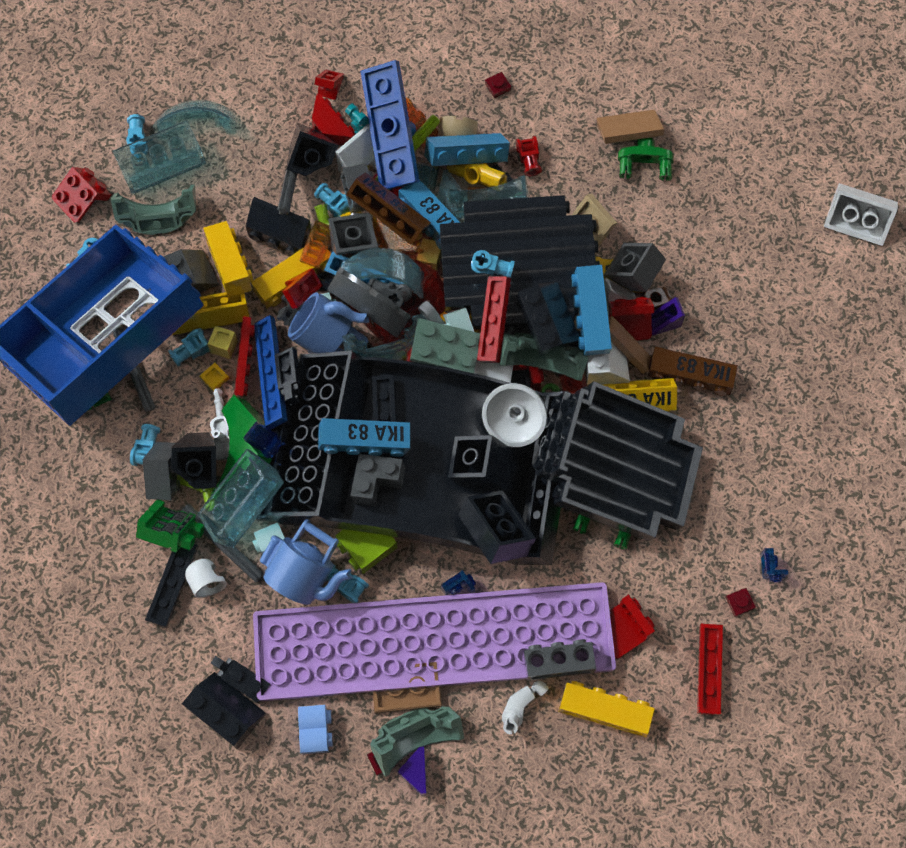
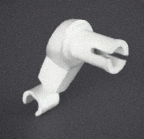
M536 681L531 688L525 686L510 696L502 714L503 729L507 734H512L513 731L514 733L517 732L518 727L523 721L524 708L535 699L534 693L536 692L542 696L547 692L549 687L543 681Z

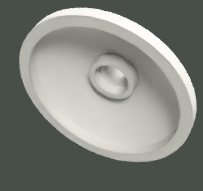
M510 383L497 387L488 395L483 405L482 419L490 435L495 436L507 446L522 447L533 443L540 437L546 426L547 410L542 398L533 389L522 384ZM514 408H519L521 413H516Z

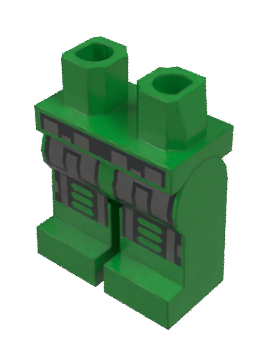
M156 500L138 519L136 538L165 548L171 547L170 551L177 552L181 547L191 550L195 544V538L200 539L203 536L205 525L195 522V514L189 513L188 515L184 511L177 512L165 507L164 501Z

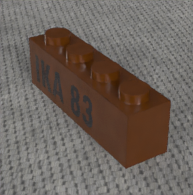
M366 172L355 179L346 193L349 198L410 245L421 239L431 224L430 221Z
M655 347L647 377H651L653 380L673 378L679 387L686 385L693 387L697 391L708 390L713 391L718 396L730 395L733 390L738 365Z

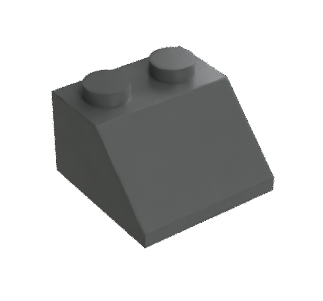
M623 243L604 276L630 291L647 292L656 275L660 272L666 258L653 243Z
M180 249L164 256L168 265H175L181 275L185 273L193 282L191 286L195 287L199 293L219 285L203 250Z

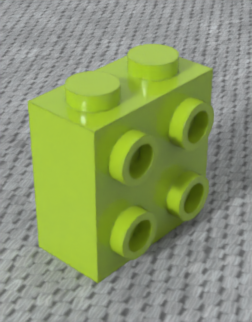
M345 529L335 535L336 539L339 540L336 546L342 554L346 553L350 557L348 562L355 571L360 570L362 574L398 548L394 538L388 535Z

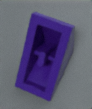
M678 297L673 298L656 309L654 313H651L652 336L682 327L685 314Z
M419 747L398 770V774L421 796H427L424 747Z

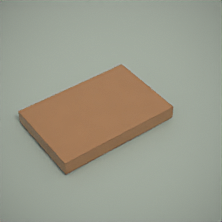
M655 109L596 118L598 129L605 144L664 135V128Z
M430 662L429 666H434V669H437V662ZM434 672L435 681H437L438 672ZM415 676L410 679L409 683H411L412 680L417 678L421 679L423 682H425V680L420 676ZM440 686L373 691L375 714L442 707Z

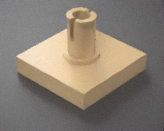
M591 193L585 196L572 215L592 214V220H596L597 232H593L594 240H598L599 247L617 222Z

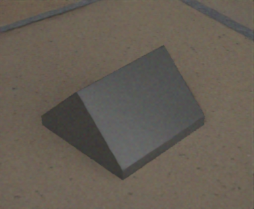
M370 213L328 219L331 246L336 255L378 249Z

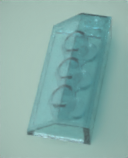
M187 120L112 151L132 195L206 164L201 147Z
M249 449L245 450L198 512L199 518L214 543L235 547L284 483L275 468Z

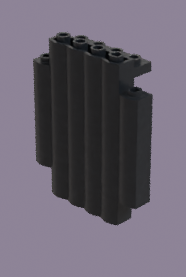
M565 195L463 202L464 222L440 224L445 311L461 308L471 309L473 329H481L488 276L506 277L498 274H477L472 270L471 261L474 253L479 250H485L491 255L498 256L500 260L515 261L511 274L505 327L528 326L517 299L519 291L537 284L557 281L574 322L575 317L578 316V308L574 306V295H577L576 287H572L571 275L574 274L576 267L600 265V262L596 261L595 253H598V240H594L593 232H597L596 220H592V214L566 216V214L570 213L569 201H565ZM480 259L478 265L483 266L484 260Z
M594 381L580 388L575 393L571 394L564 391L560 395L555 396L551 404L553 413L547 419L545 426L548 428L547 436L545 435L540 443V448H542L541 456L537 457L534 467L537 468V476L559 484L553 491L554 505L646 541L656 538L659 524L674 530L684 527L703 447L681 439L685 419Z

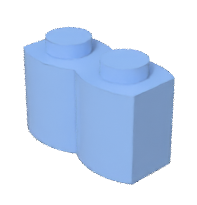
M326 705L298 707L300 753L329 752V747H333L332 733H328V724L332 723L331 710H327Z

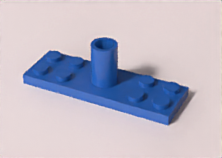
M393 60L361 70L379 183L388 190L419 182L412 136L416 133V126L412 121H409L399 61Z

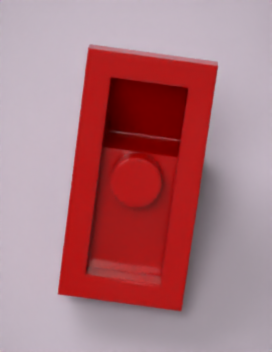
M325 69L315 77L314 85L319 86L317 94L320 93L322 97L336 100L344 74Z
M311 268L285 282L287 287L282 292L291 308L295 309L302 305L309 296L323 285L314 269Z

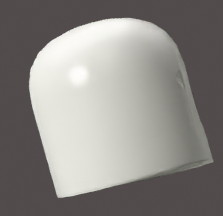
M198 559L192 562L186 569V580L196 598L216 594L227 585L223 576H218L214 573L216 566L209 559ZM220 582L214 588L207 587V584Z

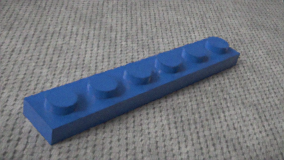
M269 315L256 322L254 330L265 427L271 430L287 421L285 397L278 390L274 355L279 353L276 321L273 316Z

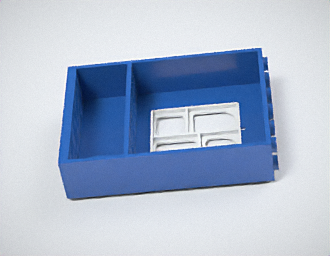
M116 224L0 324V362L69 426L204 306L200 300L201 294L195 287L191 286L193 282L185 273L181 275L175 265H168V262L162 255L156 256L157 254L150 246L145 247L138 237L133 238V235L126 228L121 229ZM127 289L138 290V299L117 318L112 317L104 310L123 291ZM154 304L136 321L131 319V316L144 305ZM99 316L108 326L92 340H88L79 330L93 317ZM126 325L128 327L105 349L101 351L98 348L99 344L119 326Z

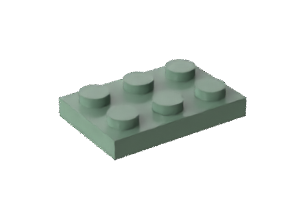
M419 318L416 325L410 361L474 373L480 333Z

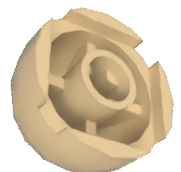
M443 116L439 119V136L474 135L478 132V122L473 119L463 117V120L456 119V116Z

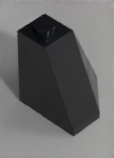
M297 123L290 143L286 170L307 176L320 168H325L332 164L339 145L318 130Z
M209 432L187 433L171 447L172 470L186 480L194 489L217 488L216 445Z

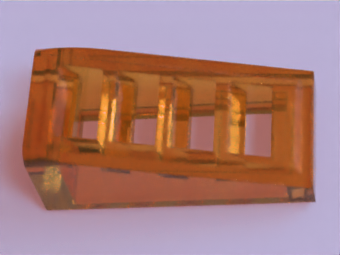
M317 220L314 222L299 259L300 262L319 269L331 243L328 224ZM315 238L323 240L324 242H318L315 240ZM314 246V247H317V248H319V249H321V250L318 251V250H315V249H313V248H311V247ZM308 253L318 256L317 259L307 256Z

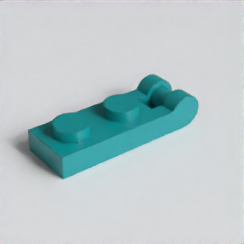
M354 103L348 105L345 112L351 117V125L355 130V134H357L369 124L368 117L363 112L360 113Z

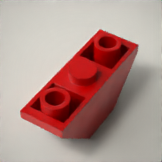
M319 93L316 95L312 114L313 129L318 130L338 145L343 146L356 135L355 131L351 126L347 127L342 115L339 112H335L330 101L327 98L324 99Z

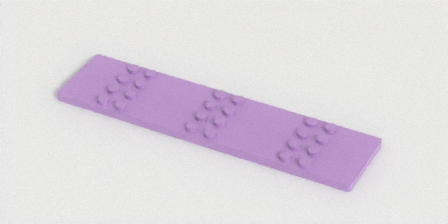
M603 582L256 611L253 614L256 680L261 684L262 678L270 683V686L263 695H261V689L256 693L260 701L527 679L524 651L529 646L542 645V648L551 647L550 644L555 642H564V645L573 644V641L585 639L586 642H592L596 664L594 673L612 672L616 668L607 586ZM580 651L576 653V658L579 661H586L588 659L585 652ZM556 654L553 656V660L557 664H563L565 657L561 654ZM533 657L531 659L533 666L540 667L543 665L540 657ZM437 662V669H434V666H429V663ZM434 672H438L437 681H435ZM415 676H420L425 680V682H423L421 679L417 678L412 680L411 683H409L410 679Z

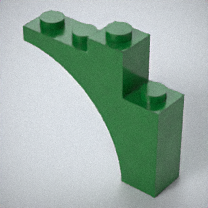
M234 394L221 410L229 429V453L217 488L211 493L214 500L227 505L231 504L252 475L260 477L272 461L260 447V444L271 430L265 427L264 419L248 401Z

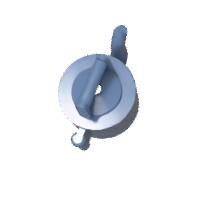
M316 292L307 298L295 314L288 329V336L290 340L306 349L308 353L351 350L355 352L362 345H366L368 339L351 326L352 321L369 323L367 313H357L342 302L331 301L324 295ZM347 334L356 339L344 350L339 348L345 341Z
M309 519L304 520L293 538L286 537L282 540L280 537L273 535L260 558V562L267 566L263 576L265 582L288 599L306 605L311 604L315 599L326 601L332 598L342 581L352 579L350 575L352 569L339 571L330 579L325 587H322L334 567L330 558L339 540L310 523ZM305 530L329 546L325 555L315 545L299 540Z

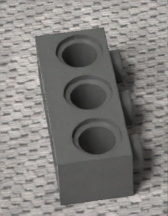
M585 639L575 640L573 644L564 645V642H555L550 644L551 647L542 648V645H531L524 651L527 681L594 673L596 670L592 642H586ZM580 651L585 652L588 659L586 661H579L576 658V653ZM561 654L565 657V662L557 664L553 660V656ZM533 657H540L543 665L535 667L532 665L531 659Z

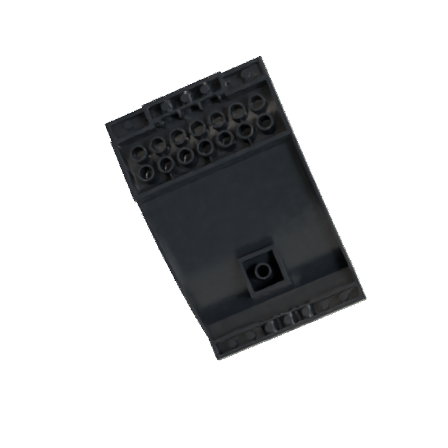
M352 350L301 354L300 359H298L301 390L297 391L299 403L291 406L289 402L285 401L287 421L273 428L266 437L264 451L272 461L260 475L264 480L255 520L276 521L282 525L301 526L304 520L309 519L310 523L316 527L354 530L406 538L485 556L458 514L466 497L503 490L536 538L527 557L505 562L513 565H552L561 507L554 505L553 491L559 484L537 476V468L534 467L537 457L541 456L542 448H540L542 438L545 435L547 436L548 428L545 427L540 437L533 443L522 447H511L501 442L495 436L490 435L482 419V409L488 395L497 387L510 384L509 382L441 366L378 357H364ZM394 375L397 422L410 423V449L404 456L398 457V459L403 460L405 465L402 489L380 486L376 506L355 504L351 498V491L359 454L349 455L346 451L327 454L324 450H318L319 423L322 418L374 421L372 376ZM535 391L542 398L546 406L547 419L553 413L551 404L554 397L563 392L541 393ZM514 408L516 413H521L519 408ZM360 452V454L369 455L368 452Z

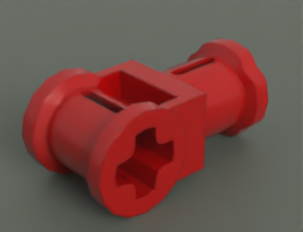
M532 136V138L524 140L516 139V150L521 163L525 165V176H537L542 172V168L538 164L539 147L537 137Z

